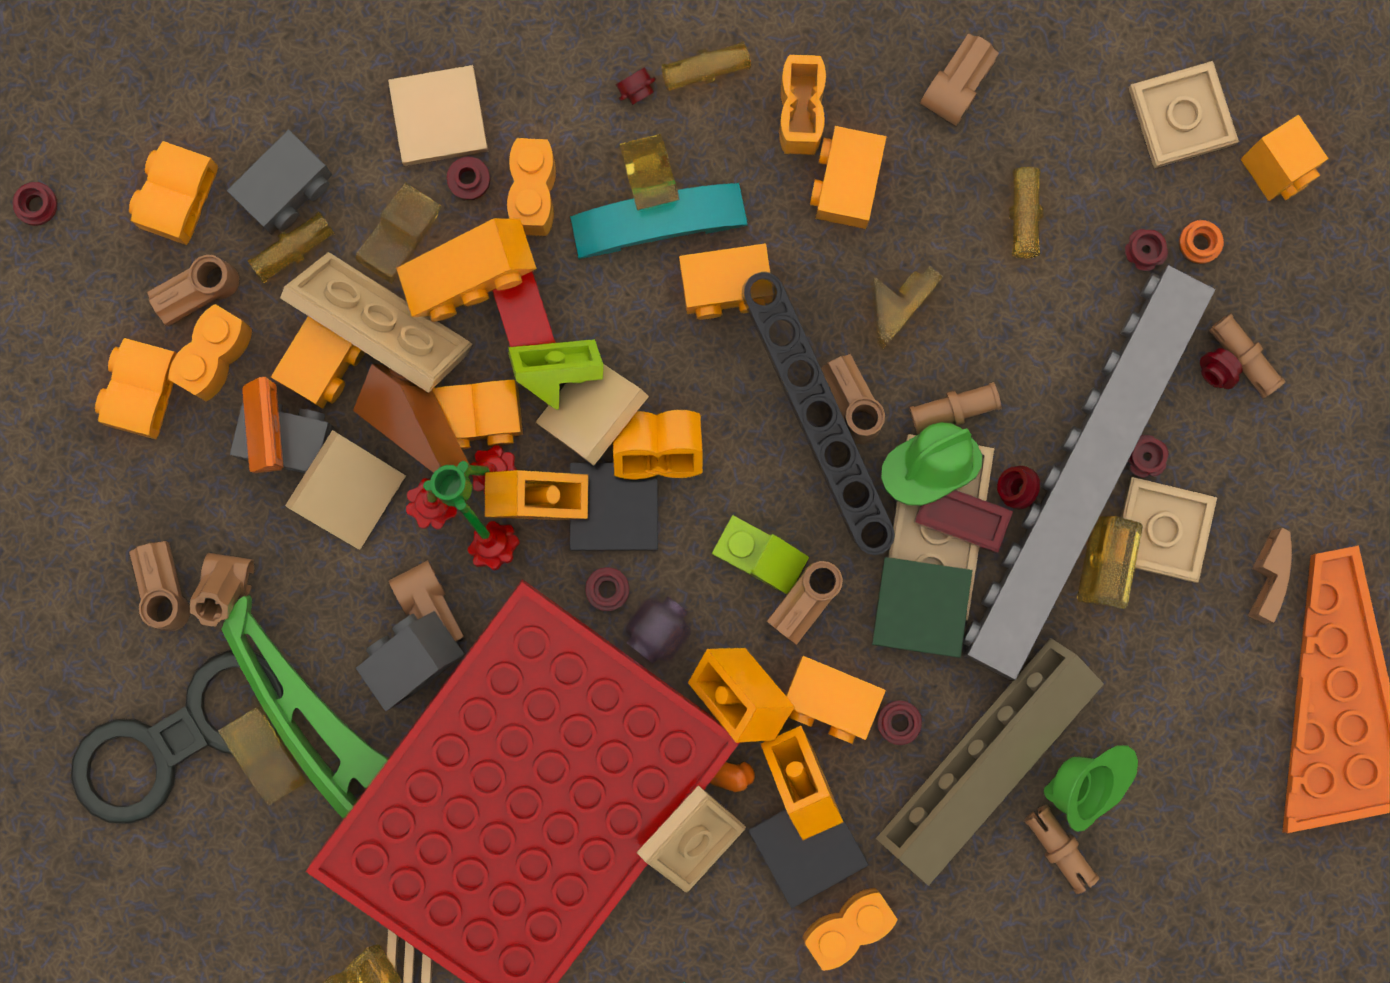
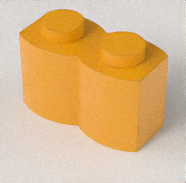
M789 55L784 64L781 82L783 109L779 128V140L784 154L815 155L819 148L824 128V110L821 101L826 82V70L821 56Z
M517 138L513 143L509 158L510 171L514 180L507 199L509 219H521L525 235L547 236L554 219V207L550 191L556 178V164L548 139Z
M162 141L159 148L151 151L145 164V173L148 175L147 181L141 190L138 189L134 192L130 200L129 213L132 214L131 222L139 229L187 245L192 238L201 215L202 206L208 197L218 165L210 157Z
M216 304L211 306L198 319L193 330L192 342L185 345L173 359L168 379L204 401L212 399L225 384L229 365L235 362L248 347L252 328Z
M124 338L120 347H114L109 357L108 370L112 372V376L107 389L102 388L96 399L95 412L99 414L98 422L108 427L157 439L174 382L170 381L168 376L170 366L177 353Z
M516 380L490 381L432 389L462 450L469 449L470 441L487 439L488 446H503L514 444L513 436L523 435L519 388Z
M671 410L655 415L649 412L637 411L613 441L614 476L624 479H645L658 474L670 478H687L702 474L703 452L700 413L689 410Z
M869 888L849 898L839 913L828 914L816 920L804 933L803 940L823 971L831 970L848 962L855 955L860 945L874 943L886 936L893 929L898 919L876 888Z

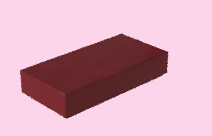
M955 490L935 502L920 506L914 523L993 553H998L1013 511Z

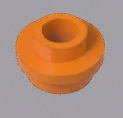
M1197 220L1190 223L1183 229L1179 238V247L1186 259L1196 264H1206L1213 261L1219 256L1224 245L1220 229L1212 222L1206 220ZM1197 235L1204 236L1208 241L1207 249H1197L1193 242L1194 237Z

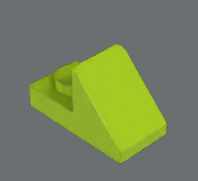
M595 339L508 347V355L516 381L556 410H559L560 383H583L585 381L603 379L604 365Z
M732 515L712 552V555L786 595L795 585L809 559L807 555L776 535H769Z

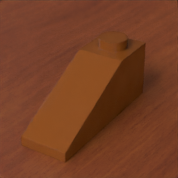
M371 364L353 411L433 473L439 467L445 465L457 467L461 461L468 463L433 391L431 390L428 393L386 365Z

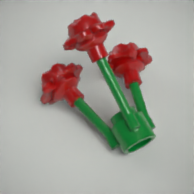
M494 445L487 451L478 450L475 453L476 462H472L470 465L466 461H461L457 467L454 465L439 467L433 473L431 480L424 478L418 487L407 492V499L411 503L406 506V513L416 519L421 529H426L431 524L436 530L441 529L447 520L454 518L457 515L458 509L475 529L474 540L467 549L468 553L474 557L473 564L476 567L487 566L494 571L498 570L504 563L512 562L514 550L520 544V540L516 535H513L514 528L512 525H499L495 521H491L485 527L470 508L467 500L472 493L469 475L473 476V489L478 492L484 491L485 494L486 472L517 470L514 465V454L511 452L504 453L503 448L499 445Z

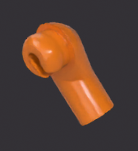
M725 762L710 784L732 792L744 791L748 785L754 782L755 772L752 766L746 762L738 765Z

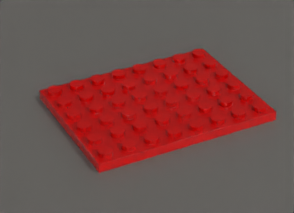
M522 579L307 866L306 872L465 983H558L648 865L637 854V851L698 785L705 790L739 743L733 740L718 720Z

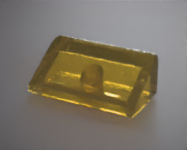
M1099 516L1088 540L1077 596L1078 602L1124 609L1128 606L1143 529L1140 522L1117 516Z

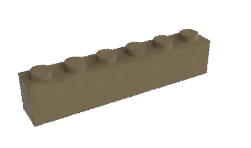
M1050 638L1021 671L1016 680L1007 687L877 836L876 840L929 886L1104 683L1077 654Z

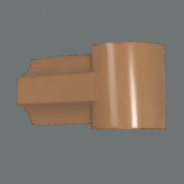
M967 34L944 72L941 70L938 72L921 99L920 104L954 126H957L965 110H968L976 97V89L995 63L999 52L993 48L991 43L980 36Z
M203 255L198 257L189 269L148 291L149 302L166 326H170L216 299L230 297L239 286V275L233 265L214 255ZM220 267L222 271L221 281L216 286L209 288L207 284L209 272Z
M851 354L840 356L828 362L821 370L854 442L857 444L870 443L877 438L885 421L884 409L872 396ZM857 412H867L874 418L875 426L868 430L859 429L853 423L852 416Z
M167 541L148 543L129 551L141 598L139 614L142 621L148 626L164 631H176L182 628L188 622L190 606L182 596L170 543ZM169 599L173 606L172 613L168 619L160 621L157 616L158 606L162 601Z
M208 553L206 555L201 570L200 583L190 599V613L199 619L200 624L216 627L218 622L228 619L239 597L249 595L251 585H247L249 573H254V560Z
M428 560L389 580V584L406 615L415 614L417 619H420L435 611L456 642L465 638L443 597L446 593L437 580L436 573Z
M828 561L811 563L806 567L804 573L774 610L767 622L797 645L830 601L840 592L843 582L840 570ZM819 568L829 569L834 576L833 587L825 593L815 592L809 583L812 572Z

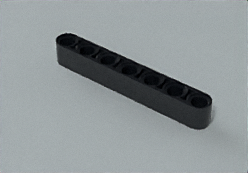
M756 273L749 277L742 287L741 294L747 311L852 540L857 547L867 554H883L890 549L894 542L895 533L892 523L782 282L772 273ZM757 280H766L774 288V298L768 305H759L751 298V287ZM777 320H784L789 323L793 331L792 339L783 346L774 344L769 336V329ZM802 360L809 365L811 376L804 385L795 386L788 379V368L795 361ZM815 401L824 402L829 409L827 421L819 426L811 425L806 417L807 408ZM832 442H843L847 448L845 461L840 465H829L825 460V449ZM851 482H861L865 487L864 499L856 505L846 504L843 498L845 487ZM870 522H879L883 527V537L876 544H865L861 537L862 529Z

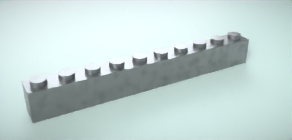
M1169 265L1159 275L1152 273L1140 293V296L1146 299L1139 314L1134 311L1130 313L1120 332L1121 335L1127 338L1120 351L1112 349L1103 364L1101 373L1107 376L1100 390L1093 387L1082 405L1081 411L1087 413L1080 429L1073 426L1062 444L1061 449L1066 451L1067 454L1061 466L1058 467L1053 464L1042 483L1041 488L1047 490V493L1041 505L1033 503L1021 526L1028 529L1020 545L1015 542L1011 544L1001 565L1008 568L1000 584L995 581L990 584L981 602L987 609L980 623L972 620L963 636L962 644L967 646L963 656L1009 680H1016L1216 289Z

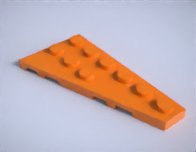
M1359 545L1313 554L1310 557L1283 833H1292L1390 813V682Z

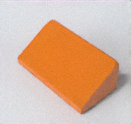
M259 377L245 384L242 390L249 470L252 473L281 471L284 466L277 386L267 377Z

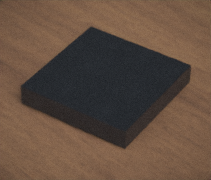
M570 463L571 474L588 475V519L570 520V551H658V475L645 479H624L614 476V463H596L594 466L591 463Z
M785 808L748 829L791 909L869 866L845 821L802 840Z

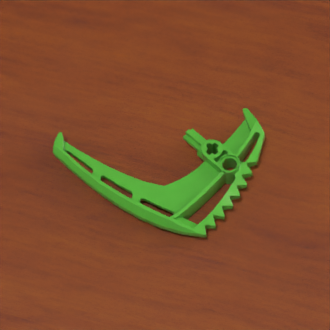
M251 595L243 596L233 606L221 630L258 701L284 744L310 781L335 811L344 818L357 801V798L349 791L352 778L358 780L366 789L388 757L366 743L314 693L251 614ZM246 634L251 636L283 687V696L281 698L277 695L260 665ZM296 708L303 713L321 738L340 759L341 763L336 773L329 768L293 720Z

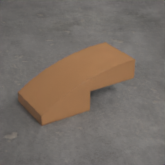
M1284 528L1271 530L1252 568L1266 576L1267 579L1248 616L1263 624L1275 622L1289 582L1292 544L1290 531Z

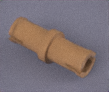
M1229 313L1215 323L1208 331L1210 334H1213L1224 349L1231 352L1240 361L1243 368L1242 372L1257 389L1260 396L1265 398L1285 383V380L1281 378L1261 353L1264 349L1259 342L1253 343L1233 318L1232 313Z
M992 382L989 385L959 394L955 390L946 393L945 398L909 408L916 433L919 434L929 425L940 422H954L958 426L964 424V419L993 410H1000L1002 406L995 383Z
M1046 804L1037 808L1039 811L1038 815L1046 826L1042 824L1034 811L1024 819V822L1031 828L1046 849L1044 856L1049 863H1056L1073 887V891L1076 894L1085 892V883L1078 873L1081 874L1090 888L1097 883L1099 876L1092 870L1077 849L1079 842L1073 835H1067L1050 811V807Z

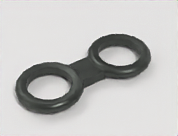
M232 650L212 656L195 671L187 687L185 707L154 726L135 719H115L96 726L81 740L72 758L71 782L77 799L91 815L108 823L132 824L146 819L166 803L175 784L176 765L207 746L224 754H247L264 748L278 735L268 716L255 732L242 737L228 736L218 731L208 720L204 709V699L210 682L220 672L233 667H240ZM255 653L279 698L283 696L281 683L265 658ZM117 737H132L144 743L152 752L157 766L156 781L150 793L140 802L130 806H116L103 800L95 791L90 778L91 762L96 751L108 740Z

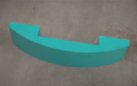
M739 183L699 186L656 193L608 204L570 216L579 259L618 252L623 247L704 231L705 234L748 226Z

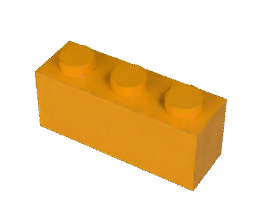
M493 218L396 269L411 316H430L431 320L436 322L455 316L457 314L455 308L463 304L464 306H471L489 299L488 292L494 289L505 290L521 284V276L537 268L521 219Z

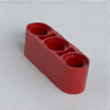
M533 271L521 276L522 283L505 290H492L510 347L556 343Z

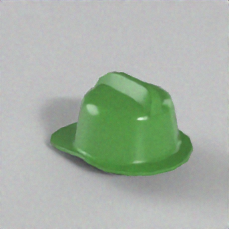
M944 422L932 424L922 430L917 436L897 446L887 455L882 465L881 479L885 490L896 501L906 505L923 506L937 501L975 479L982 467V453L978 444L971 438V433L967 428L962 429L952 423Z
M1117 745L1097 758L1071 757L1061 765L1056 776L1044 788V796L1067 815L1069 826L1077 832L1084 831L1096 819L1121 801L1137 774L1138 759L1136 753L1127 745Z

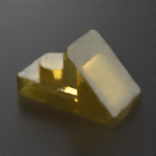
M931 266L922 275L917 271L910 275L899 289V292L904 295L903 298H900L879 279L873 278L871 291L877 344L881 348H886L941 282L943 276Z

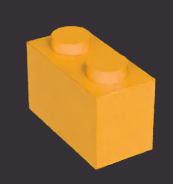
M1297 115L1262 137L1240 160L1268 201H1271L1280 194L1286 201L1317 179L1320 174L1316 169L1329 158L1301 117Z
M835 126L832 139H823L818 163L827 165L823 181L815 179L810 205L818 206L815 219L863 229L867 228L887 136Z
M766 243L679 256L687 314L696 313L697 319L700 320L720 317L723 315L722 309L739 307L740 313H748L741 294L745 281L756 273H770ZM757 280L753 283L750 294L755 303L765 305V303L773 300L774 293L771 283L766 280Z
M308 316L271 378L323 409L327 401L333 404L338 399L346 383L341 378L350 364L353 366L359 364L365 352Z
M523 470L486 472L485 517L538 520L588 519V475Z
M746 648L707 649L688 681L691 688L736 743L775 740L795 707Z
M801 656L786 692V697L795 706L788 718L812 727L816 719L831 726L828 732L829 735L853 744L856 736L866 740L886 690L808 657Z
M802 726L778 735L775 740L760 743L787 813L802 840L844 822L818 758Z

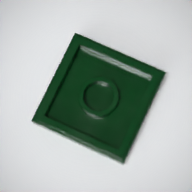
M884 557L871 645L961 658L973 570Z

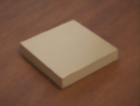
M1213 61L1129 86L1131 98L1154 168L1227 148L1239 142Z
M473 65L388 80L401 159L404 166L489 152Z
M604 365L603 379L590 380L583 383H566L559 392V410L548 405L535 423L594 466L649 396L641 388Z
M332 430L285 506L360 550L406 475Z
M1134 477L1129 478L1110 563L1198 583L1217 497Z
M698 785L637 851V854L647 864L687 893L741 835L746 826Z

